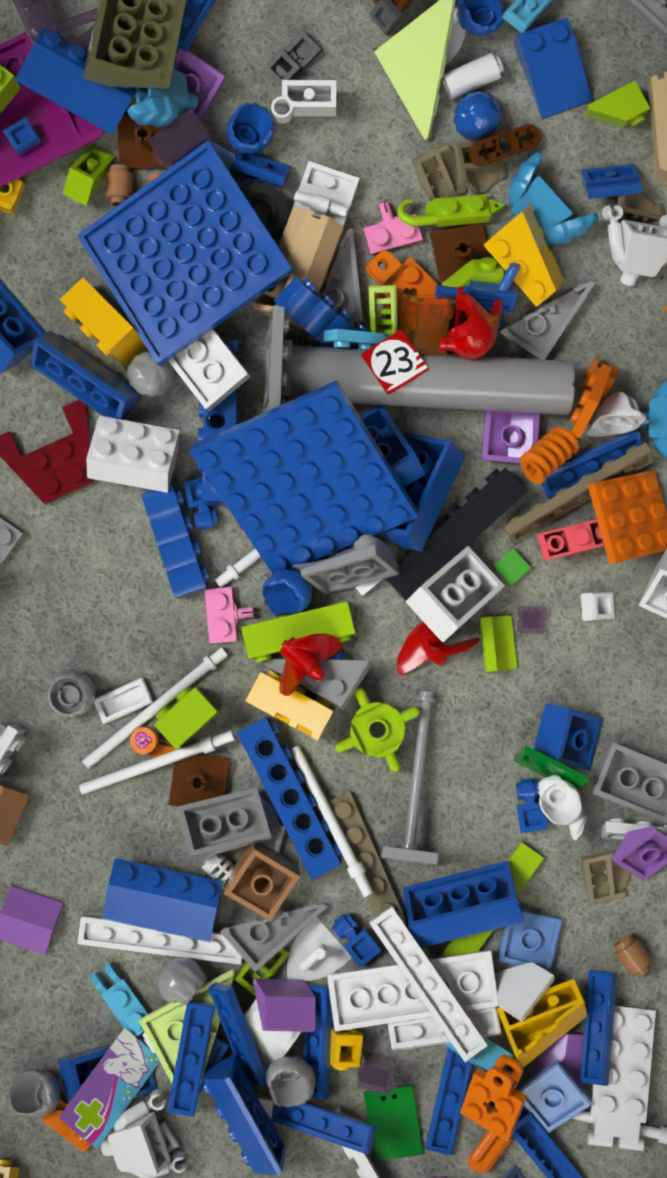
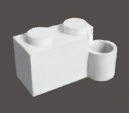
M282 80V96L274 99L271 105L273 119L278 123L285 124L293 116L336 117V80ZM283 105L290 110L288 113L280 115L276 113V108Z

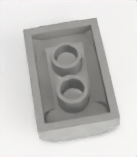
M373 535L359 537V540L354 542L353 548L342 551L328 559L293 565L295 569L301 572V577L325 595L399 574L398 563L393 551Z
M610 742L593 779L591 793L667 823V764Z
M257 787L177 806L180 826L189 858L198 862L209 860L214 854L269 840L277 832L281 831L272 801L262 796L258 792Z

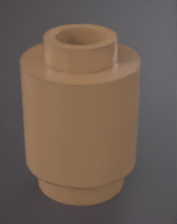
M120 164L111 165L106 173L105 199L111 202L112 206L116 207L133 195V174L131 173V168Z
M631 934L625 935L613 945L616 950L615 955L630 975L636 974L639 977L651 969L649 964L652 962V958L637 938H633Z

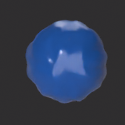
M500 0L458 1L456 17L461 28L471 35L479 37L482 35L488 36L498 31L504 23L502 18L504 6Z
M470 92L458 102L454 110L453 122L457 132L465 139L471 141L482 140L490 136L502 122L500 103L489 92Z
M257 103L240 105L232 114L227 124L228 141L240 154L252 155L260 153L270 144L275 131V123L271 112L266 107H261Z
M280 569L274 572L262 587L265 603L276 616L304 612L312 600L311 584L301 577V572L295 570Z

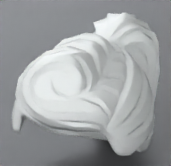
M558 775L541 779L538 782V793L540 795L539 805L542 812L554 824L568 825L572 838L577 840L583 832L587 818L579 791L572 783L563 780Z

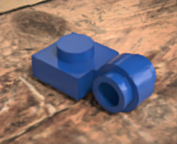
M202 478L183 481L189 509L199 507L198 513H193L196 529L202 528V531L213 529L214 525H218L215 509L209 510L207 505H203L202 498H197V481H202Z
M532 778L522 779L520 783H516L518 799H523L526 803L516 805L520 832L548 829L546 815L542 812L539 802H534L535 797L540 796L538 793V780L532 781Z
M350 913L342 914L334 921L335 924L332 926V929L340 939L344 937L350 939L343 947L360 968L382 951L381 947L365 928L356 933L355 928L359 925Z

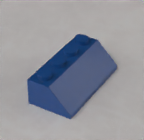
M43 26L15 81L113 135L136 91V87H109L82 79L88 51Z
M0 280V373H3L17 366L31 354L35 338L46 332Z
M49 331L35 338L30 366L102 416L124 420L135 407L140 394L130 386L129 381L122 380L115 375L112 369L102 366L93 360L89 353L71 345L66 337Z
M407 433L405 439L416 454L425 473L424 476L404 487L419 511L418 518L376 535L400 547L422 551L465 457L452 441Z
M115 858L102 919L210 942L222 893L223 881Z
M508 860L403 887L409 929L420 948L524 922Z
M236 1054L206 1068L202 1080L204 1090L207 1095H212L215 1100V1108L221 1119L225 1118L229 1126L228 1131L231 1139L235 1143L238 1142L242 1149L241 1155L245 1164L251 1166L255 1174H281L287 1148L268 1113L258 1100L259 1096Z

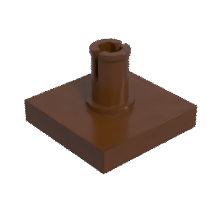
M123 115L118 124L119 164L129 166L131 170L169 169L172 167V123L164 127L138 125L129 115Z
M483 223L470 224L429 234L441 286L445 280L472 259L490 258L489 251L484 246L487 241Z
M196 754L174 762L168 805L182 806L225 795L230 758Z

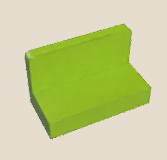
M507 615L479 618L485 672L516 669L517 661L512 617Z

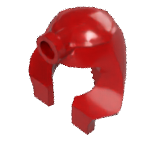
M458 286L455 327L449 331L448 336L442 335L440 352L445 353L446 350H450L466 359H477L489 352L496 342L503 305L502 301L496 298L491 314H489L470 294H464V287ZM463 311H465L468 318L464 323L462 322Z

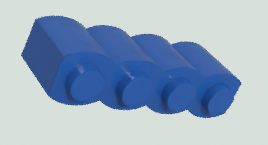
M296 276L274 300L278 306L284 307L286 315H289L292 320L302 326L326 347L334 348V343L324 342V331L344 329L370 332L360 321L356 324L352 322L353 316L343 307L339 310L335 308L336 302L325 292L322 295L318 294V287L308 278L303 281ZM351 344L348 349H358V345Z
M170 484L168 493L152 490L141 494L174 597L179 598L206 589L205 582L210 581L205 565L201 567L199 565L197 556L201 555L197 540L192 541L189 531L193 530L189 515H183L180 505L185 503L180 488L175 490L174 486Z

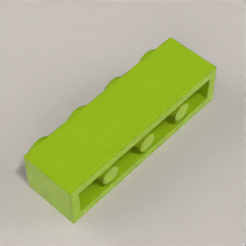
M348 601L241 627L248 659L255 658V662L271 659L270 654L279 652L283 647L282 643L292 637L298 639L312 634L326 633L334 635L340 642L351 640L350 635L355 634Z

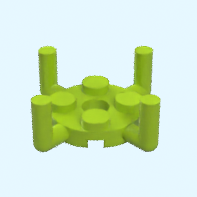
M358 687L354 695L361 708L351 720V737L337 742L335 750L338 753H343L356 746L365 755L385 757L390 770L394 773L399 772L401 765L394 752L399 748L404 739V723L418 717L420 709L412 706L399 713L388 704L381 702L371 703L365 690L362 687ZM374 722H381L386 728L385 734L380 738H375L370 734L369 729Z

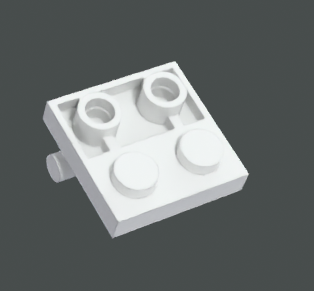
M308 161L301 185L294 196L295 202L293 207L314 211V216L321 218V215H325L344 226L360 178Z
M0 723V775H5L12 764V761L9 759L11 754L15 750L18 752L26 740V737L23 736L26 729L17 724L5 726Z

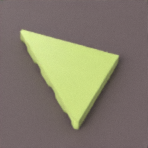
M439 0L374 51L424 140H429L433 134L431 130L434 116L437 113L440 94H438L446 65L447 56L445 55L448 39L451 38L456 0Z
M232 968L205 983L193 996L192 1001L214 1004L208 987L215 982L231 986L235 974L234 969ZM177 1001L168 1003L139 1019L171 1083L173 1082L186 1005ZM216 1007L213 1013L202 1079L220 1023Z

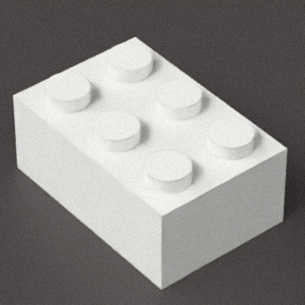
M99 416L86 458L87 478L168 493L179 451V430Z
M467 546L426 581L406 603L432 632L444 642L505 585Z

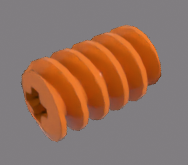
M554 427L542 439L537 441L534 446L530 447L527 452L521 455L520 467L523 473L531 482L541 484L544 482V478H548L551 472H555L559 466H562L566 460H569L573 454L578 452V441L565 428Z

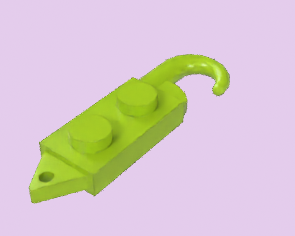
M486 194L433 198L432 201L427 203L424 215L411 216L405 212V208L413 204L414 201L413 199H407L400 203L397 214L403 223L415 227L487 223L491 217L504 209L505 204L486 198Z

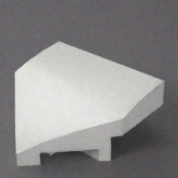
M533 962L494 973L499 1007L520 1022H523L555 980L554 975Z

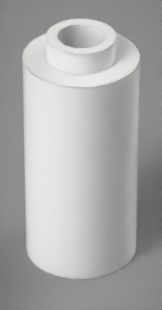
M489 53L444 73L441 80L450 100H453L500 79L501 72L504 69L498 56L494 57Z

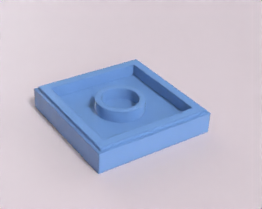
M521 909L524 922L504 927L497 961L518 966L533 962L551 973L563 919Z
M556 1060L515 1088L527 1095L524 1106L547 1133H550L592 1105V1099L559 1060Z

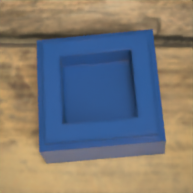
M27 117L3 130L18 156L41 143Z

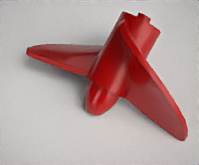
M421 622L409 634L398 655V674L404 675L427 660L442 666L446 663L447 656L473 648L478 644L480 638L476 637L453 644H445L424 622Z
M322 633L298 639L292 637L288 641L285 640L282 643L283 647L279 651L286 658L279 683L280 693L284 696L291 695L306 676L314 680H322L325 677V672L319 663L327 660L342 649L339 639L334 635Z

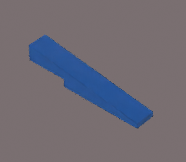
M490 1101L489 1104L495 1108V1103ZM523 1106L512 1136L547 1178H583L527 1108Z

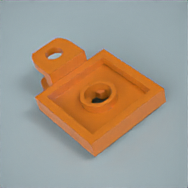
M382 250L366 265L368 275L378 285H397L399 324L408 333H411L445 299V297L434 295L436 285L438 284L411 256L401 264L390 252ZM378 262H382L385 265V270L379 269ZM405 288L416 291L414 295L416 300L414 302L412 300L406 302L403 299L406 295L404 292ZM376 293V299L391 298L390 293ZM380 304L384 309H391V304Z
M597 356L594 357L581 385V387L586 388L582 390L577 404L581 407L575 408L570 422L574 423L571 433L578 438H581L599 404L601 396H607L620 368L617 365L611 367L602 363L600 368L597 367L600 360Z
M503 1054L498 1058L495 1066H492L488 1072L478 1068L473 1074L460 1114L508 1142L514 1133L527 1095L515 1089L523 1073L522 1064ZM505 1065H510L513 1068V1072L508 1071ZM490 1101L495 1103V1108L489 1104Z

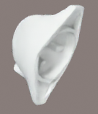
M614 392L598 407L597 414L587 431V435L604 437L634 431L646 420V415L639 411L636 400L623 392Z

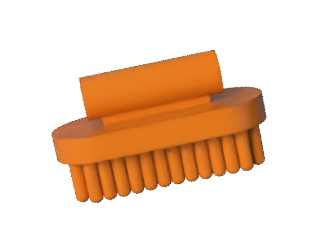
M488 1130L467 1159L470 1168L478 1173H491L501 1155L507 1150V1147L511 1145L514 1139L510 1138L507 1142Z

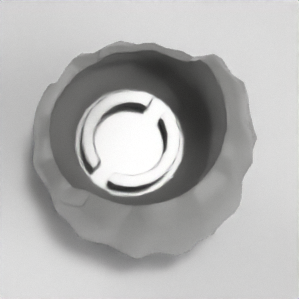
M145 351L133 358L127 368L126 377L129 380L130 386L137 393L148 397L163 395L169 389L175 377V371L169 361L159 366L150 352Z
M75 669L64 670L56 675L49 686L47 693L49 706L56 714L62 717L74 718L82 715L91 708L96 698V687L88 675L81 674Z
M175 958L161 970L157 977L156 986L164 1001L170 1003L177 1001L186 1005L192 1000L199 988L206 983L208 978L200 965L194 960Z
M283 1056L272 1061L266 1071V1083L274 1104L279 1107H292L306 1104L308 1100H311L315 1087V1074L312 1066L305 1059H301L298 1056Z
M38 1069L19 1072L14 1077L12 1086L9 1089L8 1097L11 1100L10 1106L13 1108V1112L22 1118L38 1119L46 1117L50 1112L54 1111L60 1100L61 1087L58 1084L57 1078L49 1071Z

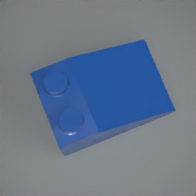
M567 17L516 35L514 47L542 119L592 101L578 45Z
M144 1037L137 1038L145 1046H147L146 1042L144 1041ZM112 1044L58 1058L68 1104ZM153 1072L134 1098L157 1090Z

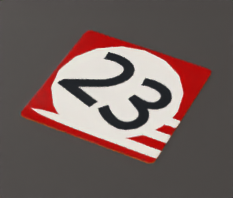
M401 329L361 354L388 395L428 371V367Z

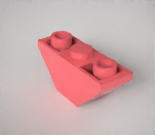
M597 519L537 534L543 561L562 558L604 546Z

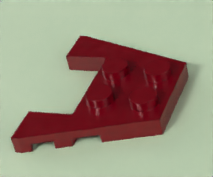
M80 400L62 407L73 433L24 456L21 455L10 431L0 435V457L45 505L94 483V479L87 478L86 458L90 448L87 405Z

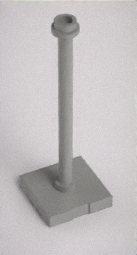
M420 691L416 700L421 702L405 843H401V848L382 846L380 859L432 866L437 865L438 853L418 851V845H415L432 704L437 703L436 693Z

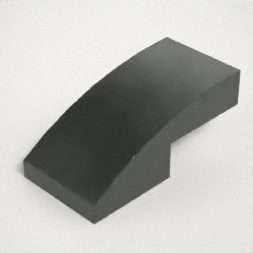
M302 30L284 50L281 49L267 63L264 69L282 87V80H293L323 50Z

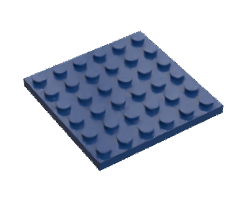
M209 141L203 143L77 235L159 366L168 362L295 272Z
M338 380L192 444L189 450L272 574L280 569H293V565L305 564L350 546L363 535L374 536L418 518L419 511Z

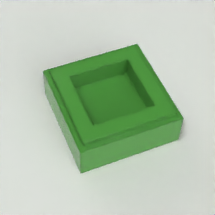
M514 548L492 566L510 586L531 569Z

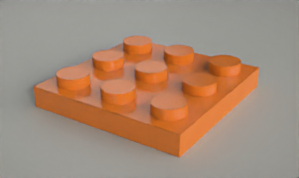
M655 470L588 485L609 565L663 552L667 549V512Z

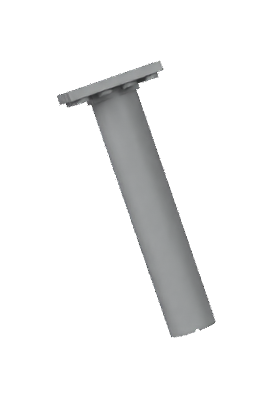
M273 306L267 323L263 413L287 403L288 400H294L338 380L353 404L567 415L572 408L575 389L572 385L575 382L572 361L488 356L466 359L453 354L418 353L428 367V371L388 395L361 356L366 350L292 345L293 340H285L289 330V315H284V307Z

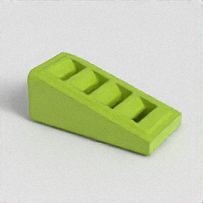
M369 285L370 331L394 334L400 330L397 285ZM376 293H390L391 298L376 299ZM377 304H391V309H377ZM391 314V319H378V315ZM378 325H392V329H379Z
M284 948L278 951L276 954L280 958L277 961L274 958L268 961L273 965L270 970L265 965L260 968L266 974L263 978L255 973L246 963L233 981L254 998L256 996L254 986L243 977L245 973L253 979H270L290 953Z

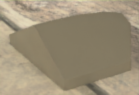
M478 141L456 142L453 146L459 179L473 194L488 192L507 176L504 159L482 167L476 166L471 162L469 149L472 144ZM490 147L478 152L480 156H485L492 153V149Z
M444 143L412 159L417 178L429 201H432L433 198L457 197L466 192V186L459 179L453 147Z
M643 193L621 195L618 197L617 206L623 209V216L618 220V223H621L622 220L660 226L659 220L664 215V206L662 204H656Z
M616 850L582 857L581 872L589 905L622 898L627 894L626 888L632 873L614 863L612 857Z

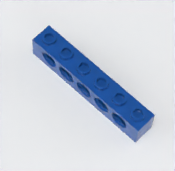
M223 340L239 360L238 340ZM238 388L210 412L199 401V418H203V428H198V442L238 424ZM215 418L225 420L224 426L218 429L213 428L210 424ZM197 463L198 471H202V481H197V498H202L203 505L226 506Z
M267 717L236 732L311 880L340 866L339 858L343 857L336 842L331 844L327 833L331 831L324 817L318 819L314 809L318 808V805L311 793L306 795L302 784L306 782L299 768L293 770L289 760L293 759V756L286 744L281 746L277 738L281 733L274 719L268 721ZM270 740L274 744V751L271 755H263L259 751L261 741ZM276 764L283 765L287 770L286 777L281 780L275 779L271 774V769ZM288 789H295L299 793V800L294 804H289L284 800V792ZM305 813L311 817L312 823L309 827L300 828L297 825L296 817L299 814ZM313 838L321 839L324 842L323 850L318 853L312 852L308 846L309 841Z

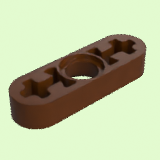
M526 124L480 140L471 145L469 158L474 165L482 167L528 151L539 145L541 141L540 130L533 124ZM524 135H531L532 139L520 143L517 139ZM501 138L509 141V152H504L500 148ZM491 147L492 153L485 156L479 155L478 151Z

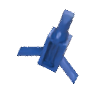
M515 262L511 263L500 284L470 280L469 286H462L464 287V294H470L485 310L492 311L495 299L501 300L503 305L499 325H503V312L512 313L515 305L517 292L515 286L511 284L521 266ZM436 285L434 295L456 298L458 287Z

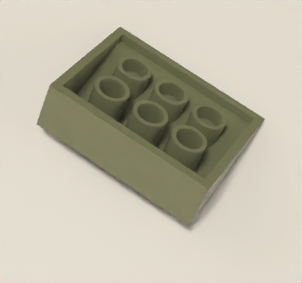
M99 0L82 79L109 87L169 88L186 0Z

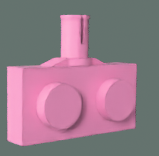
M385 202V206L384 203L379 204L383 218L381 222L363 228L370 255L380 253L382 250L387 251L423 240L419 226H409L403 223L399 217H393L390 202Z
M233 587L205 590L210 644L238 641L237 626L239 619L255 618V613L244 614V612H254V607L238 608L234 601Z

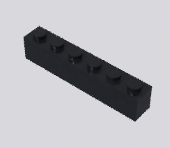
M506 467L501 472L496 468L485 478L488 483L481 490L476 486L465 496L468 502L461 508L455 505L445 515L448 520L441 526L437 523L434 524L422 551L407 549L405 553L408 556L399 563L396 559L399 574L384 579L405 602L426 581L472 543L527 492Z

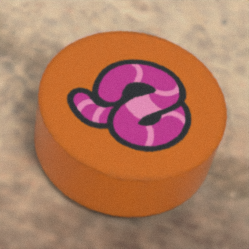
M140 727L131 734L130 744L132 749L138 754H148L157 748L159 737L154 729Z

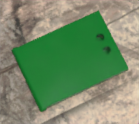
M527 745L522 748L513 760L545 778L558 775L563 780L572 783L577 790L589 781V777Z
M412 1084L364 1091L368 1123L377 1125L372 1145L373 1162L424 1154Z

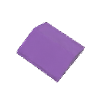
M178 49L174 64L177 71L186 76L187 92L198 96V104L195 110L184 109L183 112L197 122H200L218 97L226 75L191 51L185 52Z
M485 411L481 460L520 465L521 455L538 441L540 414Z
M656 826L629 831L612 859L614 863L645 881L667 864V834Z
M11 886L0 913V940L46 955L63 902Z
M261 978L253 980L263 1031L313 1032L315 1030V996L305 980Z
M575 1032L564 1034L534 1059L532 1076L556 1060H559L583 1090L586 1091L587 1083L580 1082L584 1034Z

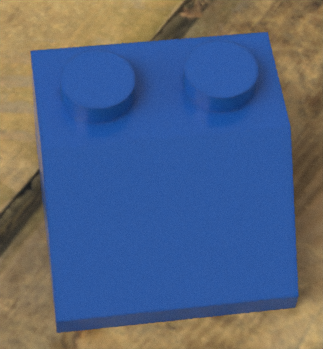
M546 703L541 716L534 750L564 765L590 771L604 718Z

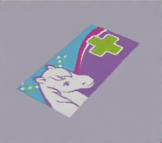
M124 1028L64 1109L59 1119L98 1149L118 1118L123 1114L159 1064L158 1056Z

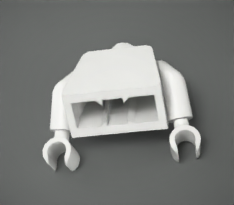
M610 205L605 206L602 210V215L604 219L610 221L608 236L611 256L620 270L623 271L620 281L627 286H635L639 275L656 276L659 270L667 263V215H663L660 218V226L622 220L621 223H618V220L623 216V209L620 206H614V216H612Z
M154 1090L150 1095V1100L146 1103L141 1101L126 1110L116 1121L114 1129L108 1134L107 1139L102 1142L101 1150L103 1155L113 1156L117 1168L121 1172H130L140 1178H156L168 1174L171 1169L177 1173H182L187 1167V1162L176 1163V1161L185 1158L183 1151L174 1152L170 1159L155 1113H149L150 1109L161 1110L164 1108L166 1099L160 1103H156L153 1098L158 1097L162 1093L161 1090Z

